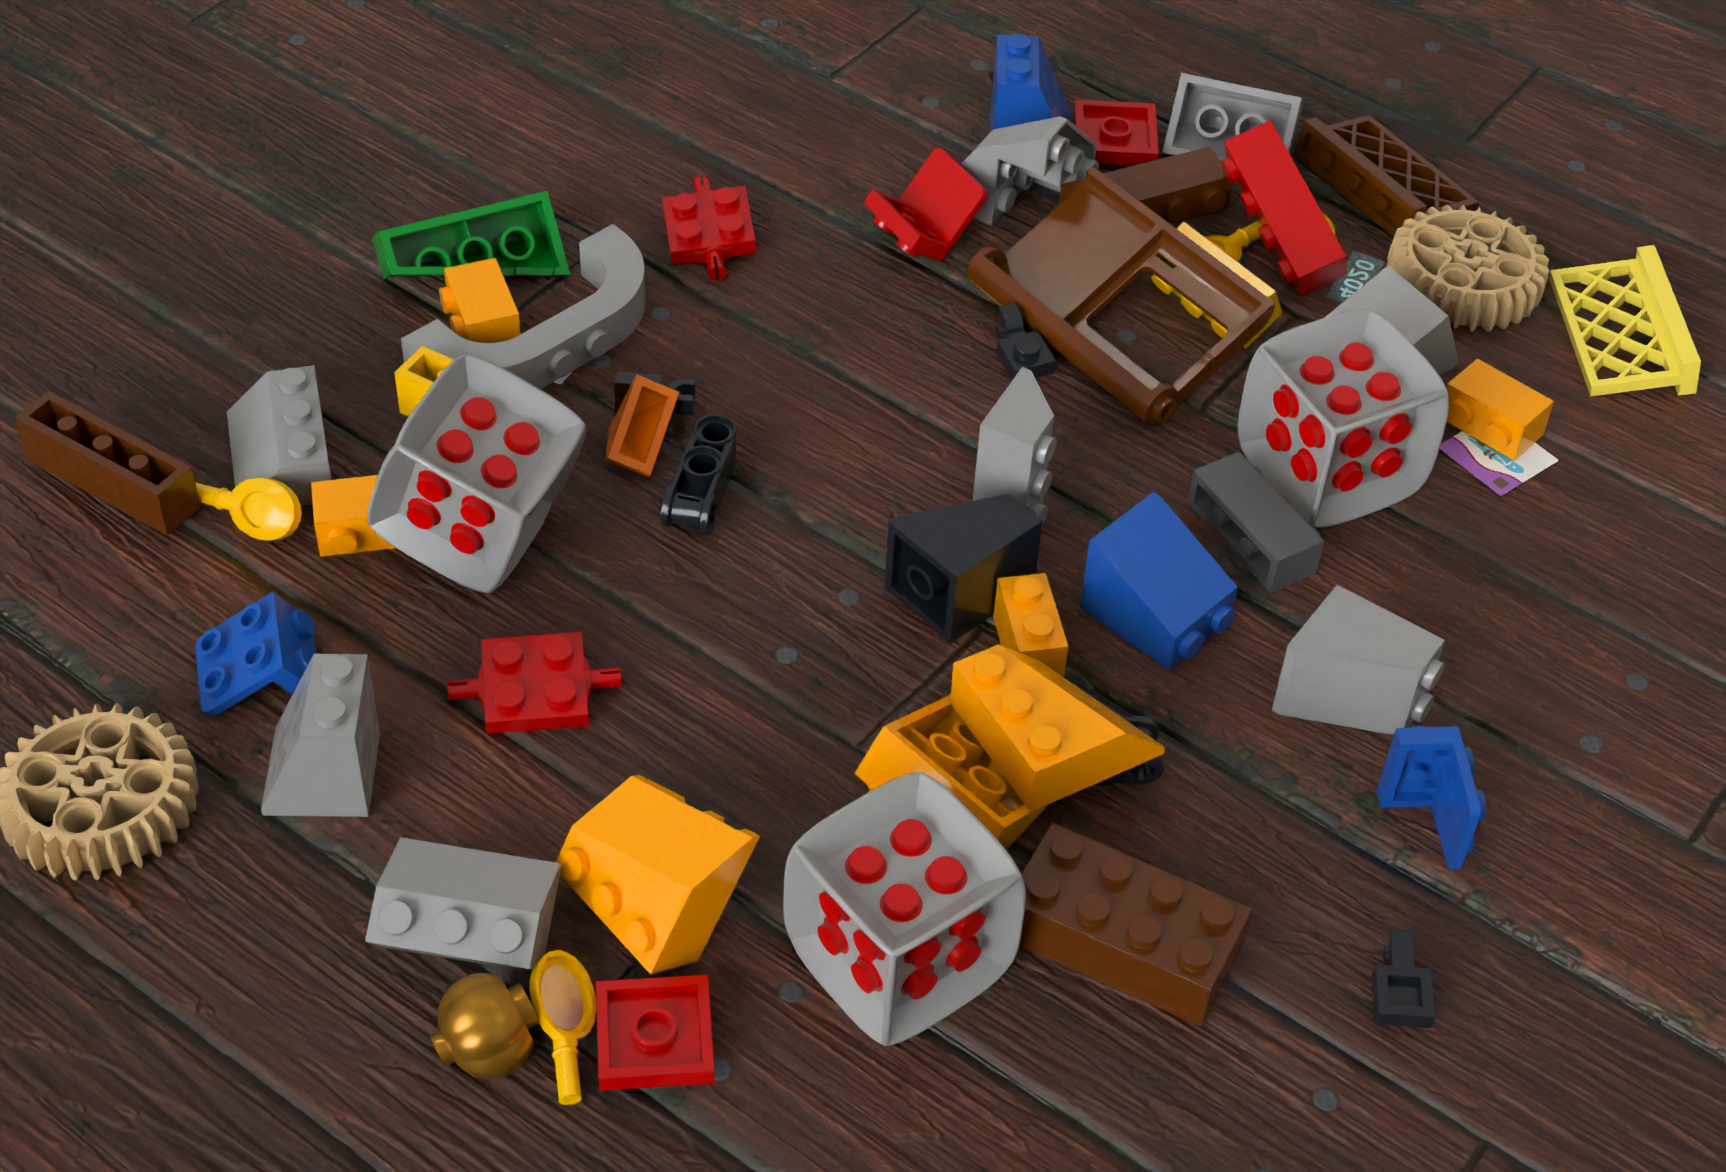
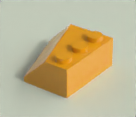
M996 645L953 663L950 704L1030 812L1161 756L1165 752L1163 745L1037 659L1001 645Z
M951 694L883 726L854 773L867 784L869 791L902 775L923 772L936 779L953 793L1006 850L1047 807L1046 805L1032 812L1028 810L950 704Z
M634 775L629 777L572 825L555 863L562 864L560 876L650 974L698 962L760 835L748 829L737 830L725 824V818L713 811L702 812L686 804L683 796L641 775Z

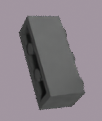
M1239 451L1193 470L1187 504L1270 594L1317 573L1324 540L1319 532L1294 510L1289 500L1280 495L1263 477L1261 471L1257 467L1252 466Z

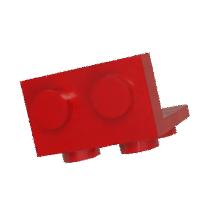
M936 148L899 199L872 189L863 203L875 214L873 221L880 228L888 233H894L899 238L896 244L904 252L915 258L922 254L942 262L986 201L988 191L946 150Z

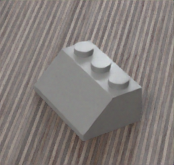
M1181 73L1162 154L1174 156L1210 147L1217 157L1223 160L1226 158L1224 141L1271 120L1290 154L1302 109V97Z
M312 365L268 371L227 411L235 487L246 479H275L292 489L298 497L301 507L313 505L311 482L332 480L315 367Z
M1022 367L980 424L973 501L1009 494L1023 506L1032 509L1043 520V526L1048 512V506L1043 504V500L1052 480V472L1047 471V468L1054 454L1057 439L1052 437L1054 414L1032 371Z
M400 837L376 885L365 942L380 947L531 972L535 963L546 952L562 864Z

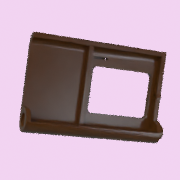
M1093 166L1086 170L1083 183L1004 254L995 245L986 246L972 258L967 270V276L971 282L1001 306L1015 303L1021 313L1024 325L1032 331H1039L1046 343L1147 425L1152 426L1167 422L1175 414L1181 403L1262 330L1270 320L1275 308V302ZM1144 272L1154 273L1228 331L1214 347L1172 385L1158 382L1088 326L1093 317Z

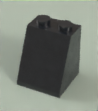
M1009 494L897 516L888 522L884 588L951 644L994 614L998 578L1036 574L1043 520L1032 509L1023 506Z

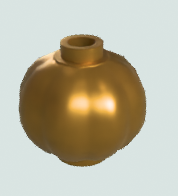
M489 973L471 974L454 983L443 995L438 1007V1028L440 1031L431 1035L430 1038L445 1067L456 1062L457 1066L473 1077L495 1079L516 1071L527 1060L534 1046V1041L528 1030L538 1025L539 1019L521 983L507 989L499 975Z

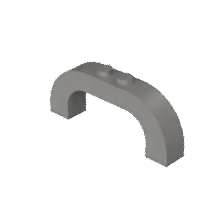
M612 224L579 242L581 276L598 288L594 294L512 339L496 343H480L464 339L454 333L439 319H436L401 338L404 362L408 360L421 346L452 359L457 358L461 354H468L494 363L533 386L542 389L557 379L567 376L596 357L602 356L610 349L622 343L637 328L645 310V271L641 252L627 234Z

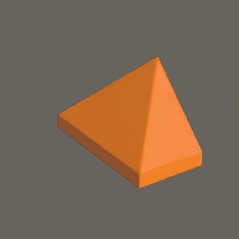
M637 374L608 429L605 460L643 476H651L679 392Z

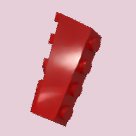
M1271 120L1224 141L1226 158L1221 160L1224 173L1231 184L1236 181L1242 190L1239 197L1249 217L1254 215L1257 217L1261 227H1258V233L1267 251L1275 250L1280 260L1276 262L1283 282L1286 285L1293 283L1299 296H1303L1346 276V254Z

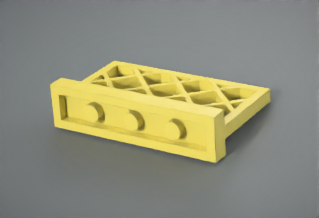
M1655 245L1637 247L1636 259L1550 270L1549 280L1590 397L1675 386L1678 396L1696 394L1701 360ZM1629 275L1630 282L1625 287L1608 281L1610 277ZM1580 282L1588 287L1582 293L1565 287L1564 284ZM1599 290L1615 298L1607 305L1591 297ZM1624 302H1627L1642 310L1636 316H1633L1618 308ZM1582 307L1599 315L1590 322L1575 314ZM1610 319L1626 327L1618 334L1602 327V325ZM1635 331H1639L1651 336L1653 339L1646 346L1629 337ZM1593 336L1609 343V345L1603 351H1600L1585 343ZM1621 348L1637 356L1631 363H1627L1612 355ZM1646 360L1663 366L1665 371L1650 373L1640 367ZM1602 366H1605L1621 374L1615 378L1598 380L1596 372Z

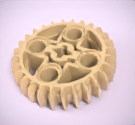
M1447 204L1442 208L1441 212L1434 207H1430L1427 214L1417 212L1414 219H1406L1403 226L1398 228L1394 235L1387 258V266L1389 265L1449 316L1454 330L1459 325L1468 326L1470 332H1473L1476 326H1482L1487 332H1490L1494 324L1501 329H1506L1510 322L1519 324L1523 317H1529L1541 301L1549 273V259L1544 255V247L1536 244L1537 237L1534 234H1525L1526 227L1524 225L1515 227L1512 225L1511 217L1502 220L1497 217L1496 211L1489 215L1482 213L1480 207L1476 211L1466 210L1464 204L1460 206L1459 210H1452Z
M96 703L92 713L81 715L80 711L74 708L73 717L63 721L56 715H53V726L44 729L34 725L35 738L32 740L22 737L18 738L17 744L20 752H8L5 754L7 767L0 768V826L4 838L9 846L14 847L15 853L20 860L29 859L30 864L35 870H41L47 866L54 878L58 877L65 869L69 870L70 876L74 881L79 879L83 871H91L94 879L98 881L102 870L113 868L115 873L121 876L122 865L132 861L142 868V856L149 852L157 857H161L162 849L160 843L162 841L172 844L177 843L178 835L176 828H188V813L196 811L195 796L199 793V784L196 776L197 770L193 755H191L184 737L177 735L172 723L162 724L157 713H152L144 718L139 706L134 707L128 714H124L119 703H116L110 712H102L101 707ZM141 756H147L151 758L139 760ZM35 820L42 822L53 821L52 826L46 827Z

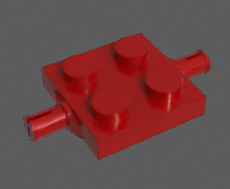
M702 174L704 185H701L700 175L693 179L695 193H682L676 196L663 197L662 202L672 265L692 262L707 263L709 278L717 281L715 269H718L719 280L724 279L727 274L724 261L735 256L757 253L756 240L746 186L724 187L712 190L710 177Z
M582 632L481 639L482 665L478 672V678L447 680L449 701L472 698L480 699V704L485 711L487 734L589 726L588 703L592 695V689L622 688L620 666L617 668L590 670V665L584 656Z

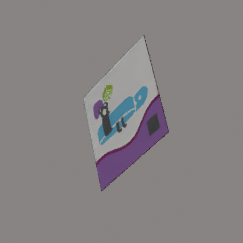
M1463 431L1440 444L1439 448L1500 497L1559 461L1537 443H1534L1514 461Z

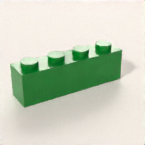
M548 191L378 231L372 237L384 280L398 276H445L444 268L496 258L503 276L571 275Z

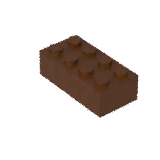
M1052 822L1021 874L1025 884L1026 902L1019 946L1202 1027L1243 947L1252 908Z

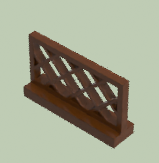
M1370 115L1331 125H1325L1317 117L1304 120L1293 155L1393 237L1397 229L1403 226L1406 219H1414L1417 212L1427 214L1426 208L1434 207L1441 212L1442 208L1447 204L1452 210H1459L1460 206L1464 204L1466 210H1477L1480 203L1477 199ZM1366 131V132L1369 133L1370 135H1366V134H1362V133H1358V132ZM1356 146H1360V147H1364V148L1376 150V152H1375V151H1371V150H1367V149H1363V148H1359V147H1356ZM1384 153L1396 155V156H1398V157H1394V156L1387 155V154H1384ZM1383 167L1389 168V169H1392V170H1396V171H1400V172H1403V173H1399V172H1395V171L1383 169ZM1411 174H1412V175H1416V176H1420V177H1424L1425 179L1411 176ZM1411 189L1431 194V196L1411 191ZM1439 197L1451 199V200H1453V201L1441 199V198H1439Z

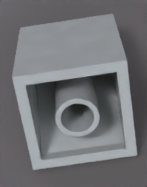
M1389 265L1326 316L1358 309L1373 310L1385 317L1402 332L1439 375L1459 364L1449 316Z
M1336 585L1288 644L1272 711L1288 717L1394 735L1396 728H1408L1414 720L1421 723L1429 713L1435 696L1429 694V690L1435 687L1445 668V663L1439 661L1445 640Z
M313 654L275 728L261 805L262 816L369 817L380 729L367 654Z

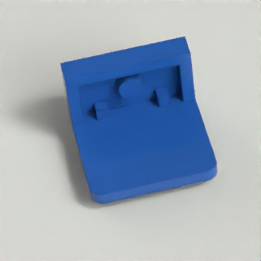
M271 592L200 636L195 644L201 710L210 717H214L272 681L293 695L313 654H317L314 639L316 627L310 615L303 609H296L275 592Z
M1411 726L1408 728H1396L1376 790L1380 808L1431 806L1448 870H1461L1466 854L1473 851L1474 833L1478 822L1484 821L1486 815L1484 793L1481 789L1476 790L1472 776L1474 771L1472 751L1469 747H1464L1458 726Z

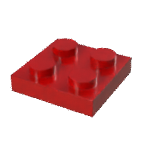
M1075 99L1073 111L1074 125L1097 143L1095 161H1098L1099 165H1128L1131 167L1158 160L1155 104Z
M708 975L596 981L599 1091L714 1084Z

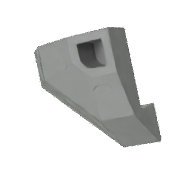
M1061 116L992 130L961 163L988 191L986 201L973 219L992 226L1003 212L1008 213L1011 210L1016 197L1022 190H1028L1033 182L1060 192L1062 184L1084 179L1086 170L1091 166L1097 170L1099 168L1098 161H1095L1097 143L1071 121Z

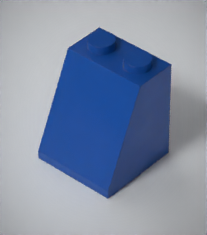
M1018 33L1011 35L997 34L990 108V132L994 129L1059 116L1071 121L1070 109L1039 37Z
M1152 492L1089 541L1080 608L1169 671L1184 658L1187 660L1193 658L1201 649L1204 641L1215 632L1221 634L1230 626L1236 615V610L1233 607L1238 587L1162 497Z

